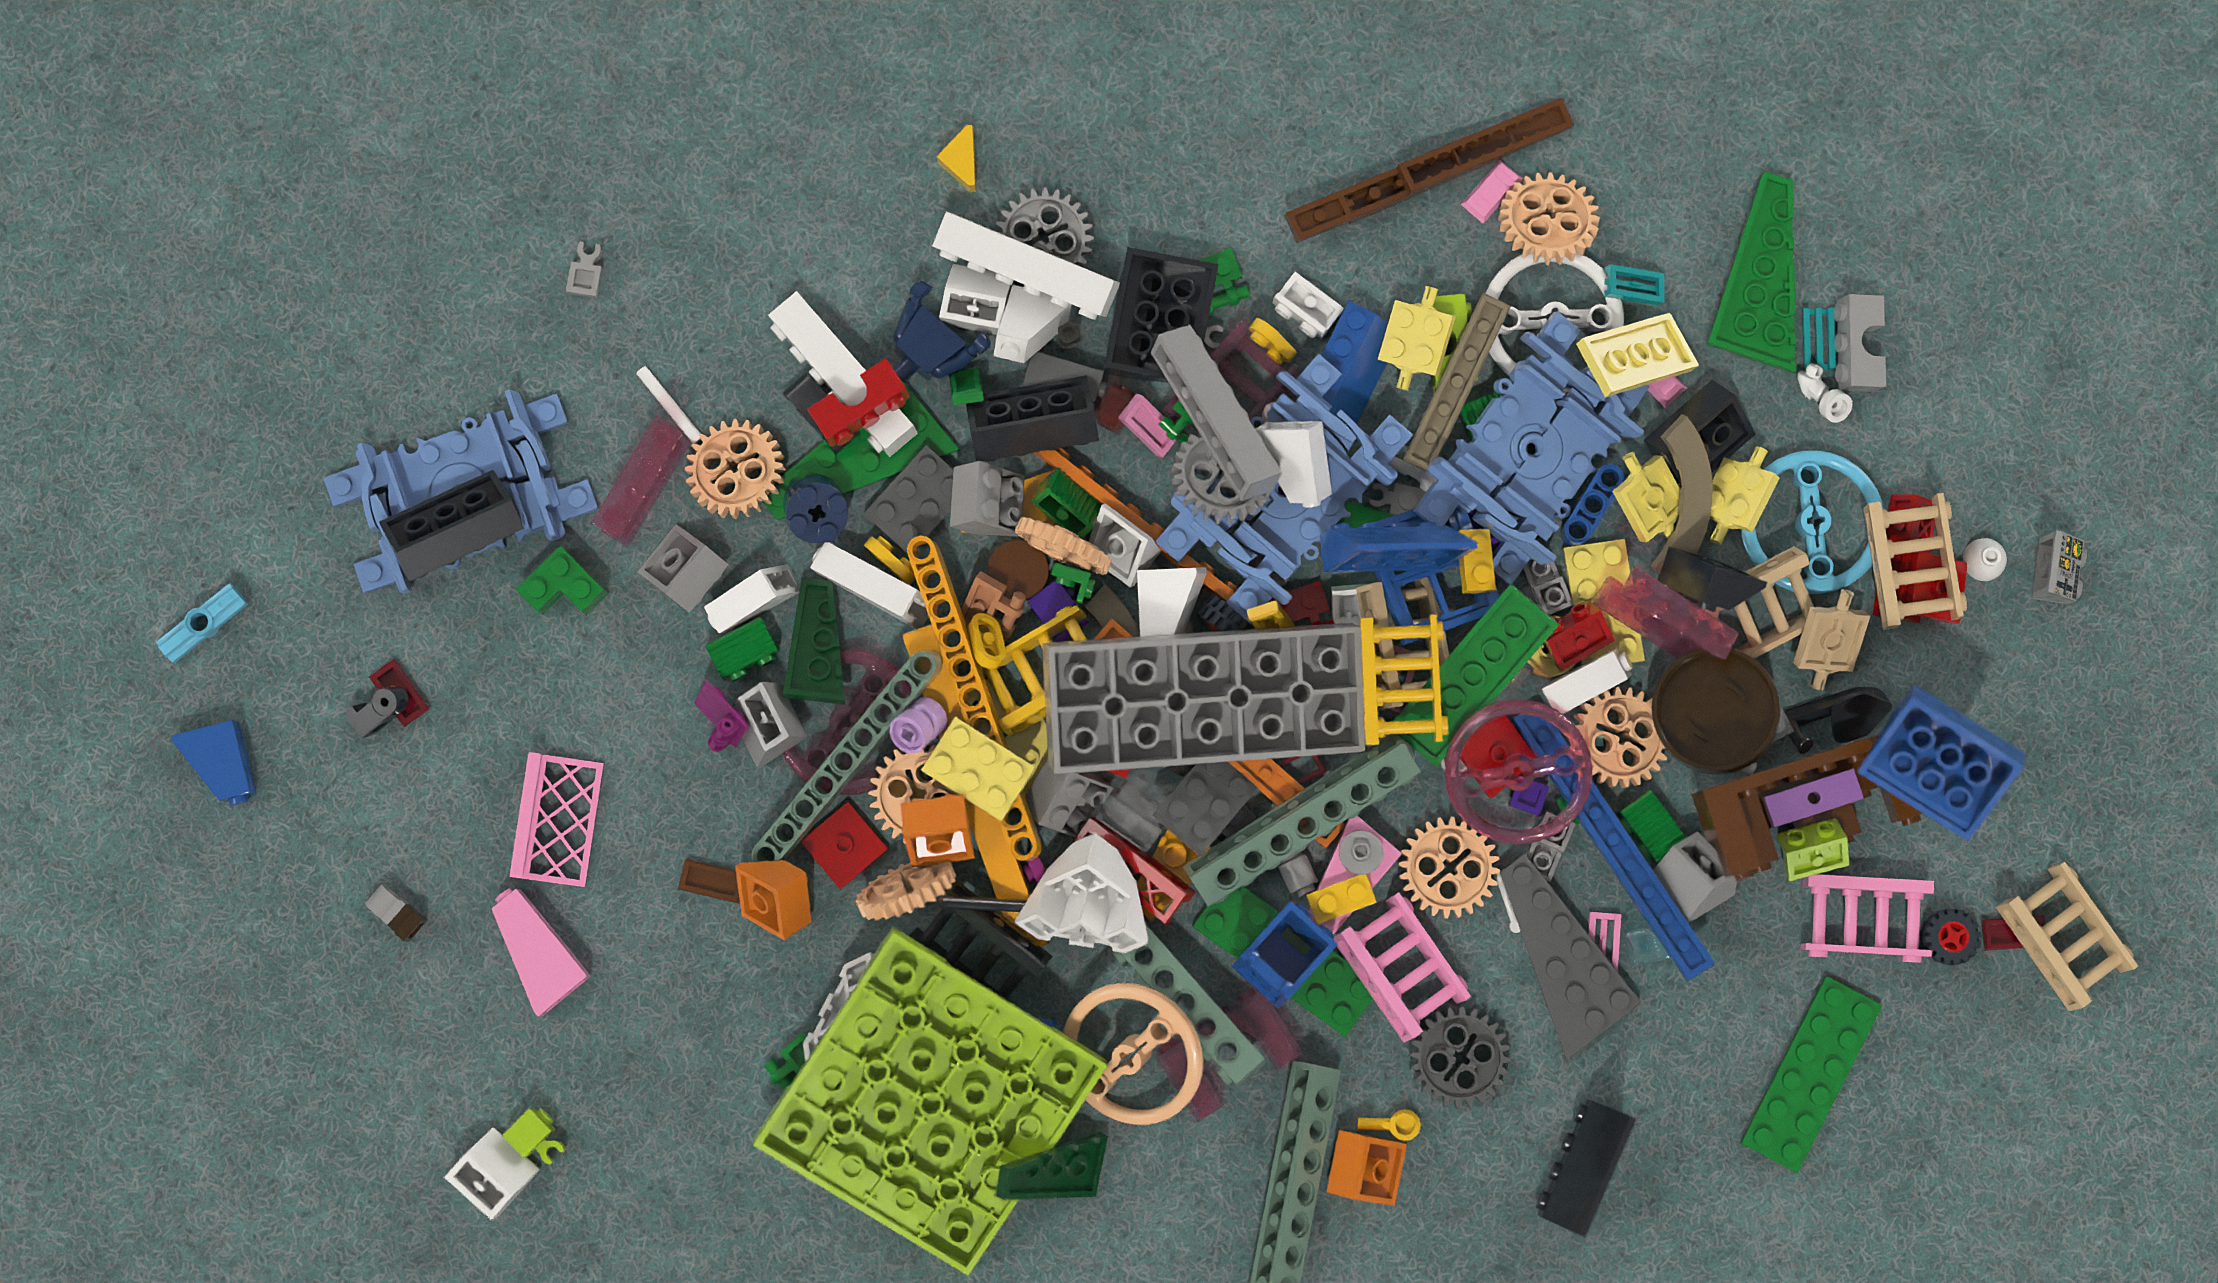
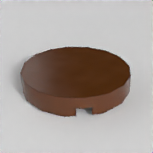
M1012 540L1003 543L993 551L988 561L987 575L1007 586L1003 596L1008 599H1012L1014 592L1019 591L1026 597L1024 602L1028 601L1041 592L1048 581L1049 566L1046 557L1042 551L1030 546L1028 541Z

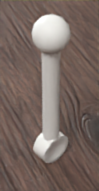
M1500 873L1493 874V880L1498 883L1511 921L1510 930L1518 933L1520 929Z

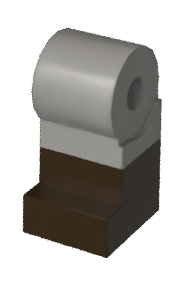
M381 884L365 902V905L385 922L403 942H409L428 921L402 897L397 896L384 884Z

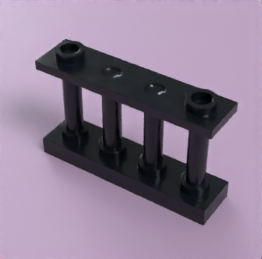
M958 880L951 883V888L944 890V895H940L979 898ZM942 908L925 932L917 927L909 935L913 940L944 958L949 965L1011 1002L1008 1000L1009 996L1026 974L1032 972L1037 976L1053 957L997 911ZM958 913L968 921L969 926L948 952L935 942L934 939L952 915ZM980 932L992 940L994 945L975 970L972 971L959 961V958ZM1007 952L1018 961V965L997 991L983 979L1000 956Z

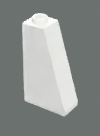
M825 542L815 552L812 559L813 564L810 568L817 574L915 629L923 627L929 615L919 590L831 543Z

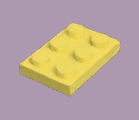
M955 717L921 771L957 794L964 795L965 799L1002 822L1036 768Z

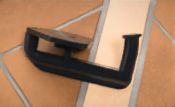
M1854 687L1789 708L1781 713L1780 720L1791 741L1798 748V752L1805 754L1812 748L1813 739L1805 736L1800 728L1801 725L1831 716L1834 739L1839 743H1847L1869 735L1891 711L1893 706L1886 694L1876 687Z

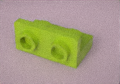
M1835 818L1777 834V841L1783 850L1785 875L1789 882L1849 866L1847 836Z

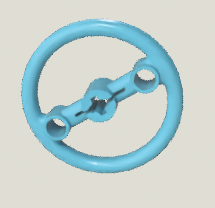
M1824 451L1791 453L1777 459L1763 469L1776 475L1788 469H1792L1794 472L1792 480L1799 489L1802 510L1795 519V527L1800 536L1805 538L1807 557L1810 564L1804 567L1806 579H1803L1809 594H1824L1844 588L1862 577L1872 566L1868 541L1863 554L1851 568L1840 575H1833L1834 565L1826 554L1824 533L1831 526L1832 518L1828 510L1820 506L1818 483L1822 479V472L1819 467L1826 466L1841 472L1857 485L1864 495L1867 504L1881 502L1882 510L1884 509L1878 490L1868 475L1846 458ZM1803 469L1813 474L1812 484H1807L1801 479V471ZM1812 517L1813 520L1819 521V525L1814 527L1813 524H1808L1807 520ZM1755 528L1752 533L1740 529L1743 544L1755 566L1768 560L1758 542ZM1813 561L1822 562L1825 567L1823 576L1814 573L1812 569ZM1784 577L1774 582L1780 587L1794 592L1788 578Z

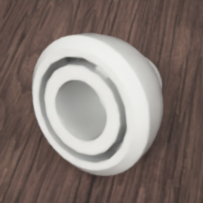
M1982 538L1971 542L1966 547L1963 554V562L1967 563V573L1971 577L1979 581H1990L1997 578L2004 571L2007 556L2004 548L1997 541Z

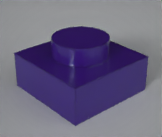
M1518 776L1508 806L1539 816L1549 786Z

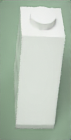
M1012 285L998 329L994 356L1025 363L1068 325L1072 304L1069 303L1068 308L1050 302L1052 296L1041 292L1040 297L1022 290L1023 287Z
M1322 421L1266 422L1255 429L1262 436L1272 458L1280 466L1282 474L1278 483L1290 503H1302L1303 507H1315L1320 505L1322 500L1332 495Z
M788 564L761 569L704 607L708 613L709 623L719 634L732 631L798 594L800 584Z
M1206 567L1137 570L1140 637L1184 634L1207 574Z
M1617 647L1551 680L1542 690L1557 717L1629 679L1632 675L1630 670L1633 669L1628 655L1625 652L1620 653Z

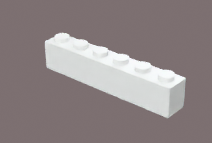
M949 212L945 213L933 243V247L941 250L939 256L957 262L958 257L969 261L967 267L983 274L986 269L996 272L995 279L1009 285H1012L1014 280L1024 284L1022 290L1040 297L1041 292L1052 296L1050 302L1068 308L1069 303L1080 307L1079 314L1096 320L1097 315L1107 317L1120 282Z
M796 291L768 315L773 322L770 329L780 341L786 338L793 347L789 349L790 352L800 363L806 361L812 369L809 371V374L820 386L825 383L831 389L828 395L833 392L837 399L846 406L860 404L867 394V387L860 374L866 370ZM900 409L887 411L879 416L880 419L876 424L869 428H864L870 434L867 440L878 453L884 450L889 457L918 434L914 425Z

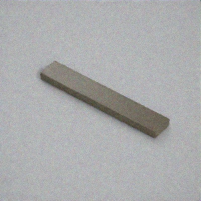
M1485 293L1481 295L1403 461L1428 472L1431 462L1440 456L1507 316L1510 305Z

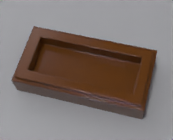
M685 859L678 890L740 903L735 870Z

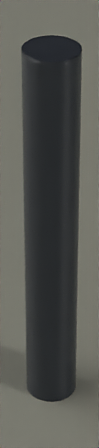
M940 896L938 906L943 909L1020 913L1027 900Z

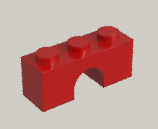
M886 358L860 374L867 387L866 397L860 404L846 406L832 392L807 409L831 447L836 444L840 446L847 443L853 438V433L862 427L869 428L879 421V416L889 410H898L906 403V399L910 397L906 387Z

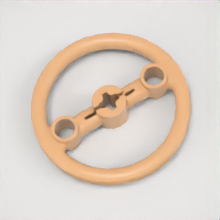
M1117 983L1094 990L1076 1005L1066 1021L1063 1033L1078 1041L1079 1029L1086 1015L1094 1007L1108 1000L1123 998L1142 1001L1156 1008L1159 1014L1150 1022L1148 1028L1143 1033L1129 1035L1115 1048L1112 1053V1059L1107 1063L1108 1066L1100 1077L1105 1085L1097 1081L1085 1100L1105 1116L1128 1124L1148 1125L1171 1118L1189 1103L1197 1091L1202 1077V1048L1191 1021L1172 1000L1146 986L1133 983ZM1159 1023L1166 1026L1168 1032L1163 1030ZM1175 1034L1181 1036L1187 1052V1075L1181 1090L1172 1100L1157 1108L1143 1110L1123 1107L1106 1098L1105 1094L1115 1085L1117 1079L1123 1074L1132 1075L1136 1073L1150 1059L1152 1049L1158 1044L1168 1042ZM1147 1041L1134 1056L1132 1055L1120 1067H1117L1130 1053H1133L1140 1045Z

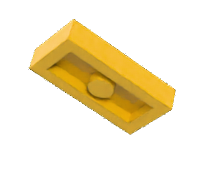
M1490 529L1458 531L1477 541L1478 546L1477 549L1459 559L1462 593L1494 592L1496 590Z
M1366 874L1355 876L1306 895L1316 924L1377 903Z

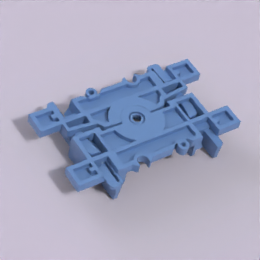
M1559 312L1551 314L1537 336L1532 332H1526L1522 335L1520 339L1543 358L1539 361L1536 357L1530 355L1525 360L1519 361L1509 374L1510 380L1502 378L1495 381L1494 391L1502 395L1499 398H1493L1475 424L1466 426L1473 434V439L1470 443H1466L1463 439H1457V449L1449 461L1442 457H1437L1431 462L1428 467V473L1437 481L1432 483L1413 510L1414 513L1426 522H1436V526H1444L1456 507L1464 513H1469L1471 510L1476 509L1477 512L1472 519L1484 529H1490V534L1500 541V544L1492 554L1494 574L1506 585L1513 584L1530 558L1538 564H1547L1556 560L1557 556L1535 540V538L1539 535L1547 542L1551 534L1557 532L1560 528L1555 524L1554 517L1566 518L1570 515V506L1563 503V501L1573 498L1589 473L1598 471L1591 463L1592 456L1597 454L1600 458H1607V447L1611 443H1619L1621 437L1625 440L1641 437L1644 433V430L1631 420L1629 416L1650 386L1645 385L1605 397L1590 369L1577 370L1573 366L1574 363L1564 356L1581 330ZM1529 443H1533L1536 448L1532 455L1526 450Z
M1320 354L1313 359L1297 379L1288 372L1280 371L1276 379L1299 398L1294 403L1283 393L1267 412V422L1322 421L1325 428L1323 431L1332 495L1322 500L1318 506L1303 507L1302 503H1290L1286 495L1280 494L1278 492L1280 484L1277 482L1269 497H1265L1266 502L1262 508L1258 507L1254 516L1247 512L1245 521L1250 522L1257 514L1263 511L1260 517L1251 527L1243 521L1231 537L1227 532L1240 521L1237 515H1235L1232 524L1228 523L1226 517H1222L1220 523L1216 524L1214 515H1210L1205 521L1203 511L1200 510L1197 514L1193 515L1194 505L1183 506L1182 504L1186 496H1176L1174 493L1171 505L1180 514L1155 541L1158 546L1178 563L1199 540L1208 548H1211L1218 542L1222 548L1217 551V555L1246 579L1226 603L1242 615L1249 624L1251 622L1247 614L1248 609L1266 604L1272 598L1282 605L1287 604L1292 599V596L1270 578L1271 574L1275 571L1286 581L1300 567L1302 555L1308 561L1316 560L1319 550L1311 544L1320 542V535L1328 531L1331 525L1337 524L1341 518L1351 516V513L1346 511L1344 507L1348 499H1355L1361 504L1362 494L1375 479L1385 487L1390 486L1394 482L1398 473L1388 463L1391 462L1413 436L1409 430L1390 414L1371 436H1368L1342 410L1336 416L1331 414L1329 411L1332 409V406L1323 397L1342 376V373ZM1258 416L1253 417L1250 421L1252 425L1255 422H1259L1261 425L1265 423L1263 418ZM1357 439L1361 447L1349 459L1345 450L1348 453ZM1221 478L1215 480L1212 487L1206 491L1207 494H1211L1215 490ZM1221 492L1224 497L1233 498L1230 493ZM1237 541L1265 556L1256 568L1248 565L1257 555L1243 548ZM1308 550H1313L1315 554L1309 556L1307 552Z
M510 389L506 390L505 395L514 417L513 420L509 421L510 424H508L504 410L493 414L487 413V419L483 420L480 427L475 419L469 417L462 422L464 433L454 430L426 441L417 438L416 441L419 447L412 454L407 453L405 446L400 444L396 452L389 453L384 450L381 452L382 454L377 455L373 446L359 443L357 444L358 450L356 451L359 465L323 478L333 507L336 508L362 498L369 528L376 533L381 532L383 535L381 540L378 541L383 554L353 564L364 594L395 583L402 594L412 592L409 581L400 567L379 521L491 470L495 471L500 480L509 478L513 482L512 484H508L506 481L501 483L511 497L524 529L514 533L520 543L524 541L525 536L544 530L546 538L550 541L561 539L566 535L563 521L599 510L588 479L559 489L554 477L545 478L544 472L550 471L552 468L540 434L568 424L557 393L524 405L522 397L518 392ZM469 423H473V427L471 429L467 428V425ZM520 441V444L515 445V446H516V448L519 450L520 454L522 455V457H523V459H524V464H523V461L521 460L520 456L518 455V453H517L516 450L512 447L511 444ZM528 478L530 479V481L523 482V483H519V484H515V483L520 482V481H522V480H525V479H528ZM388 489V494L386 492L380 495L375 494L380 491ZM504 538L487 545L480 551H474L465 556L469 557L497 546L506 549ZM459 558L453 565L448 564L445 566L455 570L459 568L461 560Z

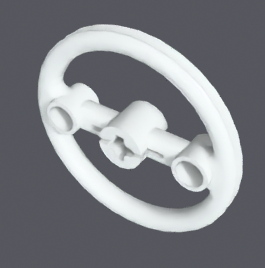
M1577 253L1572 262L1564 256L1562 263L1571 265L1591 277L1604 295V291L1607 290V285H1604V279L1608 278V274H1605V271L1590 258ZM1529 254L1525 258H1522V255L1511 260L1494 277L1485 294L1498 300L1503 288L1514 275L1528 266L1544 263V258L1540 257L1536 263H1533V255ZM1551 258V261H1550V262H1557V261H1556L1555 258ZM1605 297L1606 305L1598 304L1591 309L1569 310L1561 302L1548 303L1541 310L1518 311L1516 308L1510 307L1507 314L1513 318V327H1505L1502 324L1489 352L1498 366L1509 375L1517 363L1506 353L1500 343L1499 334L1506 335L1514 330L1537 329L1540 331L1547 322V319L1544 318L1553 312H1559L1577 328H1587L1593 332L1612 330L1624 326L1622 301ZM1593 311H1599L1604 315V325L1594 323L1592 320Z

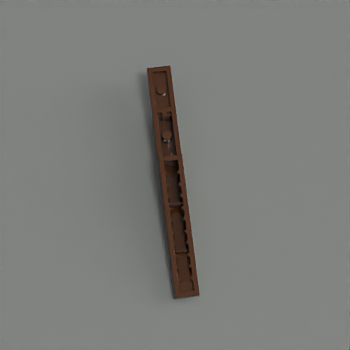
M1562 98L1400 163L1392 170L1286 212L1284 217L1296 243H1299L1343 224H1352L1572 128L1574 123Z

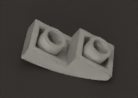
M1530 558L1523 571L1538 606L1550 615L1574 605L1564 579L1559 575L1555 563L1538 564Z
M1546 812L1526 856L1544 879L1550 883L1561 854L1566 849L1575 823Z

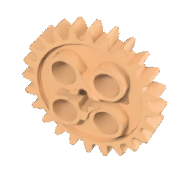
M1549 172L1547 179H1543L1539 173H1536L1535 181L1525 176L1523 185L1515 182L1513 191L1507 190L1505 199L1502 200L1498 220L1502 221L1500 231L1506 232L1504 241L1514 240L1512 250L1515 251L1522 248V258L1532 254L1533 263H1536L1542 257L1546 265L1550 264L1551 258H1555L1557 263L1562 265L1564 256L1572 262L1576 253L1581 256L1584 255L1585 248H1590L1593 239L1596 238L1600 217L1596 216L1598 206L1592 205L1594 197H1584L1585 186L1576 189L1575 179L1569 184L1564 183L1565 175H1561L1558 180H1554L1552 172ZM1556 201H1560L1565 205L1557 204ZM1534 233H1540L1542 236L1535 235Z
M737 419L733 420L732 427H728L724 421H721V430L719 431L710 426L711 436L707 437L700 434L699 436L703 443L701 445H691L697 452L696 455H687L686 457L693 463V465L685 467V471L692 475L686 479V483L690 487H694L690 493L694 498L699 497L697 502L702 507L708 504L707 510L711 514L715 513L718 509V514L722 518L726 517L728 511H730L734 519L738 518L739 511H743L747 517H750V508L752 507L761 512L760 502L764 501L767 504H771L772 502L768 497L769 493H780L774 486L775 483H784V479L778 474L786 471V467L779 463L785 458L781 451H777L781 447L777 440L772 441L773 436L769 431L763 433L764 429L760 424L752 428L749 420H746L742 427ZM742 443L748 444L747 449L743 453H735L738 445ZM721 459V463L716 469H708L712 460ZM737 465L738 471L733 473L732 467ZM762 469V473L758 478L750 479V474L753 470ZM735 484V489L731 494L723 495V491L728 485Z
M1021 517L1015 529V533L1019 537L1024 538L1025 541H1028L1030 546L1069 567L1074 565L1086 571L1106 575L1112 563V559L1108 555L1103 554L1104 552L1100 551L1097 546L1058 525L1053 527L1038 520L1035 521L1031 518Z
M1614 687L1611 694L1607 690L1600 694L1601 699L1598 696L1590 699L1592 705L1588 703L1581 704L1580 707L1585 714L1578 713L1573 716L1580 724L1570 727L1571 731L1578 734L1576 738L1570 739L1569 742L1578 744L1579 748L1573 753L1575 755H1582L1583 759L1580 763L1582 766H1589L1587 771L1589 776L1598 774L1597 783H1603L1608 778L1609 787H1615L1619 780L1621 788H1627L1629 780L1634 786L1640 785V776L1644 780H1650L1652 777L1649 770L1654 772L1661 770L1656 761H1665L1667 757L1661 753V750L1665 748L1657 735L1653 723L1651 708L1653 698L1643 702L1644 692H1638L1633 697L1631 687L1626 688L1623 694L1620 687ZM1609 709L1615 710L1618 714L1616 725L1608 720L1607 714ZM1638 722L1646 727L1647 733L1644 738H1640L1635 733V726ZM1596 725H1602L1603 728L1608 730L1609 732L1597 729ZM1622 731V737L1630 742L1618 743L1619 737L1611 733ZM1597 736L1603 737L1606 743L1603 753L1599 752L1595 747ZM1632 743L1644 746V751H1641L1637 746L1633 745ZM1625 750L1633 755L1634 760L1631 766H1627L1623 762L1622 755Z
M932 745L929 752H926L924 747L917 753L906 752V754H903L897 748L894 750L895 760L885 756L884 761L887 767L877 766L875 768L881 774V777H874L870 780L878 785L877 789L869 791V795L877 797V801L870 804V807L880 809V812L874 817L875 820L881 818L886 820L882 830L889 827L894 828L892 838H896L900 833L903 834L900 803L910 802L915 799L913 794L917 792L915 785L906 774L907 769L911 770L918 789L922 790L925 788L927 794L924 796L925 800L934 799L937 792H943L946 795H959L934 778L931 781H925L919 775L920 767L927 762L937 745ZM895 779H900L906 784L905 795L898 796L892 791V783Z
M1450 817L1448 825H1444L1443 820L1437 818L1435 828L1430 822H1426L1425 833L1419 829L1414 830L1418 838L1417 840L1410 838L1405 840L1411 849L1400 850L1402 855L1407 857V861L1398 863V866L1406 868V873L1399 875L1398 878L1408 879L1409 883L1402 890H1413L1414 894L1411 896L1410 902L1420 899L1422 902L1419 910L1422 911L1429 905L1431 906V916H1435L1440 909L1444 919L1448 918L1450 910H1453L1456 918H1460L1461 908L1472 914V903L1483 907L1484 904L1480 897L1482 895L1489 898L1492 897L1487 887L1498 885L1495 880L1491 879V874L1500 873L1499 869L1492 867V863L1498 861L1499 857L1490 856L1489 854L1496 847L1495 844L1488 846L1484 844L1488 834L1481 835L1480 837L1476 835L1478 825L1468 830L1466 829L1467 820L1465 819L1462 820L1459 826H1456L1454 817ZM1446 837H1452L1457 841L1458 850L1455 854L1450 855L1443 850L1442 843ZM1465 849H1470V854L1454 866V875L1451 873L1445 874L1432 887H1428V881L1445 868L1442 863L1444 860L1451 862ZM1424 857L1430 858L1435 864V869L1430 875L1423 874L1419 869V862ZM1467 861H1474L1478 865L1479 872L1475 878H1468L1463 872V866ZM1444 881H1449L1455 886V894L1450 899H1446L1440 894L1439 888Z
M911 862L905 866L901 864L898 869H890L888 874L879 875L877 880L868 882L869 886L861 889L862 893L857 894L858 899L855 901L862 917H867V920L874 918L877 921L882 917L885 920H888L891 916L900 917L907 911L909 913L913 912L916 907L923 908L925 906L924 903L935 901L936 896L944 895V890L951 888V883L956 881V874L950 862L912 867Z

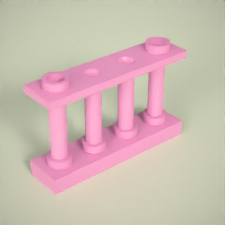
M1818 874L1803 878L1802 887L1811 888V894H1814L1812 944H1800V950H1809L1810 957H1828V951L1901 955L1902 962L1922 963V957H1932V950H1919L1920 900H1924V894H1934V881ZM1830 889H1841L1842 896H1845L1843 945L1825 944L1827 895H1830ZM1861 891H1873V897L1876 898L1875 947L1856 946L1858 896H1861ZM1893 892L1905 893L1904 899H1908L1906 949L1888 948L1889 898H1892Z
M1397 893L1386 900L1390 907L1389 911L1359 932L1353 931L1350 926L1337 934L1333 940L1338 944L1337 947L1404 1043L1422 1033L1423 1031L1419 1026L1420 1020L1450 998H1453L1455 1003L1459 1004L1471 996L1467 991L1468 986L1465 980L1460 975L1455 974L1414 915V908L1411 902L1406 897H1402L1400 893ZM1396 920H1399L1408 936L1377 958L1371 957L1365 948V942ZM1414 946H1417L1426 962L1397 983H1389L1383 974V968ZM1435 972L1444 988L1415 1009H1407L1401 1000L1402 994L1429 974Z

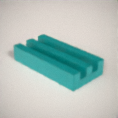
M1613 264L1605 267V274H1608V278L1604 279V285H1607L1604 297L1655 306L1664 303L1665 273ZM1616 275L1656 282V286L1635 281L1616 279ZM1616 287H1618V288H1624V289H1630V290H1636V291H1642V292H1648V293H1654V294H1656V295L1645 294V293H1639V292H1633V291H1627V290H1621V289H1616Z
M1803 308V370H1806V367L1811 364L1810 316H1815L1816 365L1821 366L1823 370H1835L1834 308ZM1822 316H1826L1828 364L1823 363Z

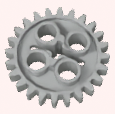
M1047 188L1043 189L1042 196H1037L1035 190L1031 189V198L1027 199L1020 193V204L1017 205L1010 200L1009 205L1012 211H1001V215L1006 219L1005 222H996V227L1003 231L1001 234L1028 245L1039 240L1038 234L1040 232L1049 235L1058 230L1062 225L1067 224L1069 227L1066 230L1058 231L1049 236L1050 242L1048 244L1039 241L1032 245V247L1076 265H1087V261L1082 255H1092V250L1085 246V244L1094 242V237L1085 235V233L1091 231L1093 227L1092 224H1083L1088 218V213L1078 214L1081 203L1078 202L1071 206V195L1068 194L1061 200L1058 189L1054 192L1053 196L1048 195ZM1048 211H1054L1059 215V218L1054 224H1046L1042 221L1043 214ZM1026 225L1032 229V233L1028 238L1020 239L1015 235L1016 229L1019 226ZM1064 237L1069 238L1073 241V246L1068 251H1061L1056 247L1058 240Z
M1200 433L1198 438L1191 434L1188 438V443H1181L1180 452H1176L1173 460L1176 463L1173 464L1171 472L1176 474L1172 479V484L1180 485L1175 493L1176 496H1186L1182 504L1183 506L1194 505L1193 515L1201 510L1204 512L1203 518L1205 521L1210 515H1214L1216 524L1220 523L1222 517H1226L1228 523L1232 524L1235 515L1243 522L1247 512L1254 516L1258 507L1262 508L1266 502L1265 497L1268 498L1270 492L1241 501L1226 475L1221 478L1215 490L1211 494H1207L1206 491L1212 487L1216 477L1220 476L1223 470ZM1195 474H1202L1207 480H1200ZM1221 492H1228L1233 498H1226Z

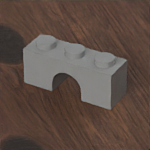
M1858 294L1844 296L1837 300L1834 308V319L1837 321V335L1834 346L1838 352L1835 378L1839 383V390L1851 392L1878 391L1886 387L1885 356L1869 354L1863 347L1862 336L1864 331H1875L1885 326L1884 296Z

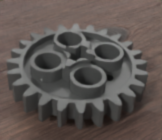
M1464 1006L1459 1007L1457 1015L1454 1014L1451 1007H1447L1446 1017H1443L1438 1011L1434 1012L1436 1022L1433 1023L1431 1020L1425 1019L1424 1022L1428 1029L1426 1031L1422 1030L1423 1032L1419 1034L1421 1036L1420 1041L1411 1040L1410 1042L1418 1047L1417 1052L1408 1053V1056L1417 1059V1063L1409 1068L1411 1070H1419L1420 1072L1413 1080L1415 1082H1425L1421 1089L1422 1093L1433 1090L1432 1101H1436L1440 1096H1443L1442 1103L1445 1107L1449 1105L1451 1099L1454 1100L1456 1109L1461 1108L1462 1101L1464 1100L1469 1108H1473L1474 1098H1477L1481 1104H1484V1093L1487 1092L1495 1097L1496 1093L1492 1086L1495 1084L1503 1087L1504 1083L1499 1079L1500 1074L1509 1075L1510 1073L1502 1068L1503 1063L1512 1062V1059L1503 1056V1052L1511 1047L1509 1045H1501L1500 1043L1506 1037V1034H1496L1494 1032L1499 1025L1497 1022L1489 1026L1487 1025L1488 1014H1484L1480 1019H1477V1009L1475 1008L1471 1010L1469 1015H1466ZM1454 1026L1459 1027L1463 1032L1462 1041L1456 1045L1451 1044L1447 1039L1448 1030ZM1475 1033V1040L1464 1054V1057L1468 1059L1465 1064L1459 1063L1449 1081L1445 1082L1444 1076L1456 1061V1058L1452 1056L1455 1051L1461 1052L1467 1044L1470 1035ZM1479 1044H1485L1489 1049V1057L1483 1062L1477 1061L1474 1057V1049ZM1436 1053H1441L1446 1058V1065L1440 1071L1433 1070L1430 1065L1431 1057ZM1464 1070L1469 1071L1473 1077L1472 1084L1467 1088H1461L1457 1083L1458 1074Z

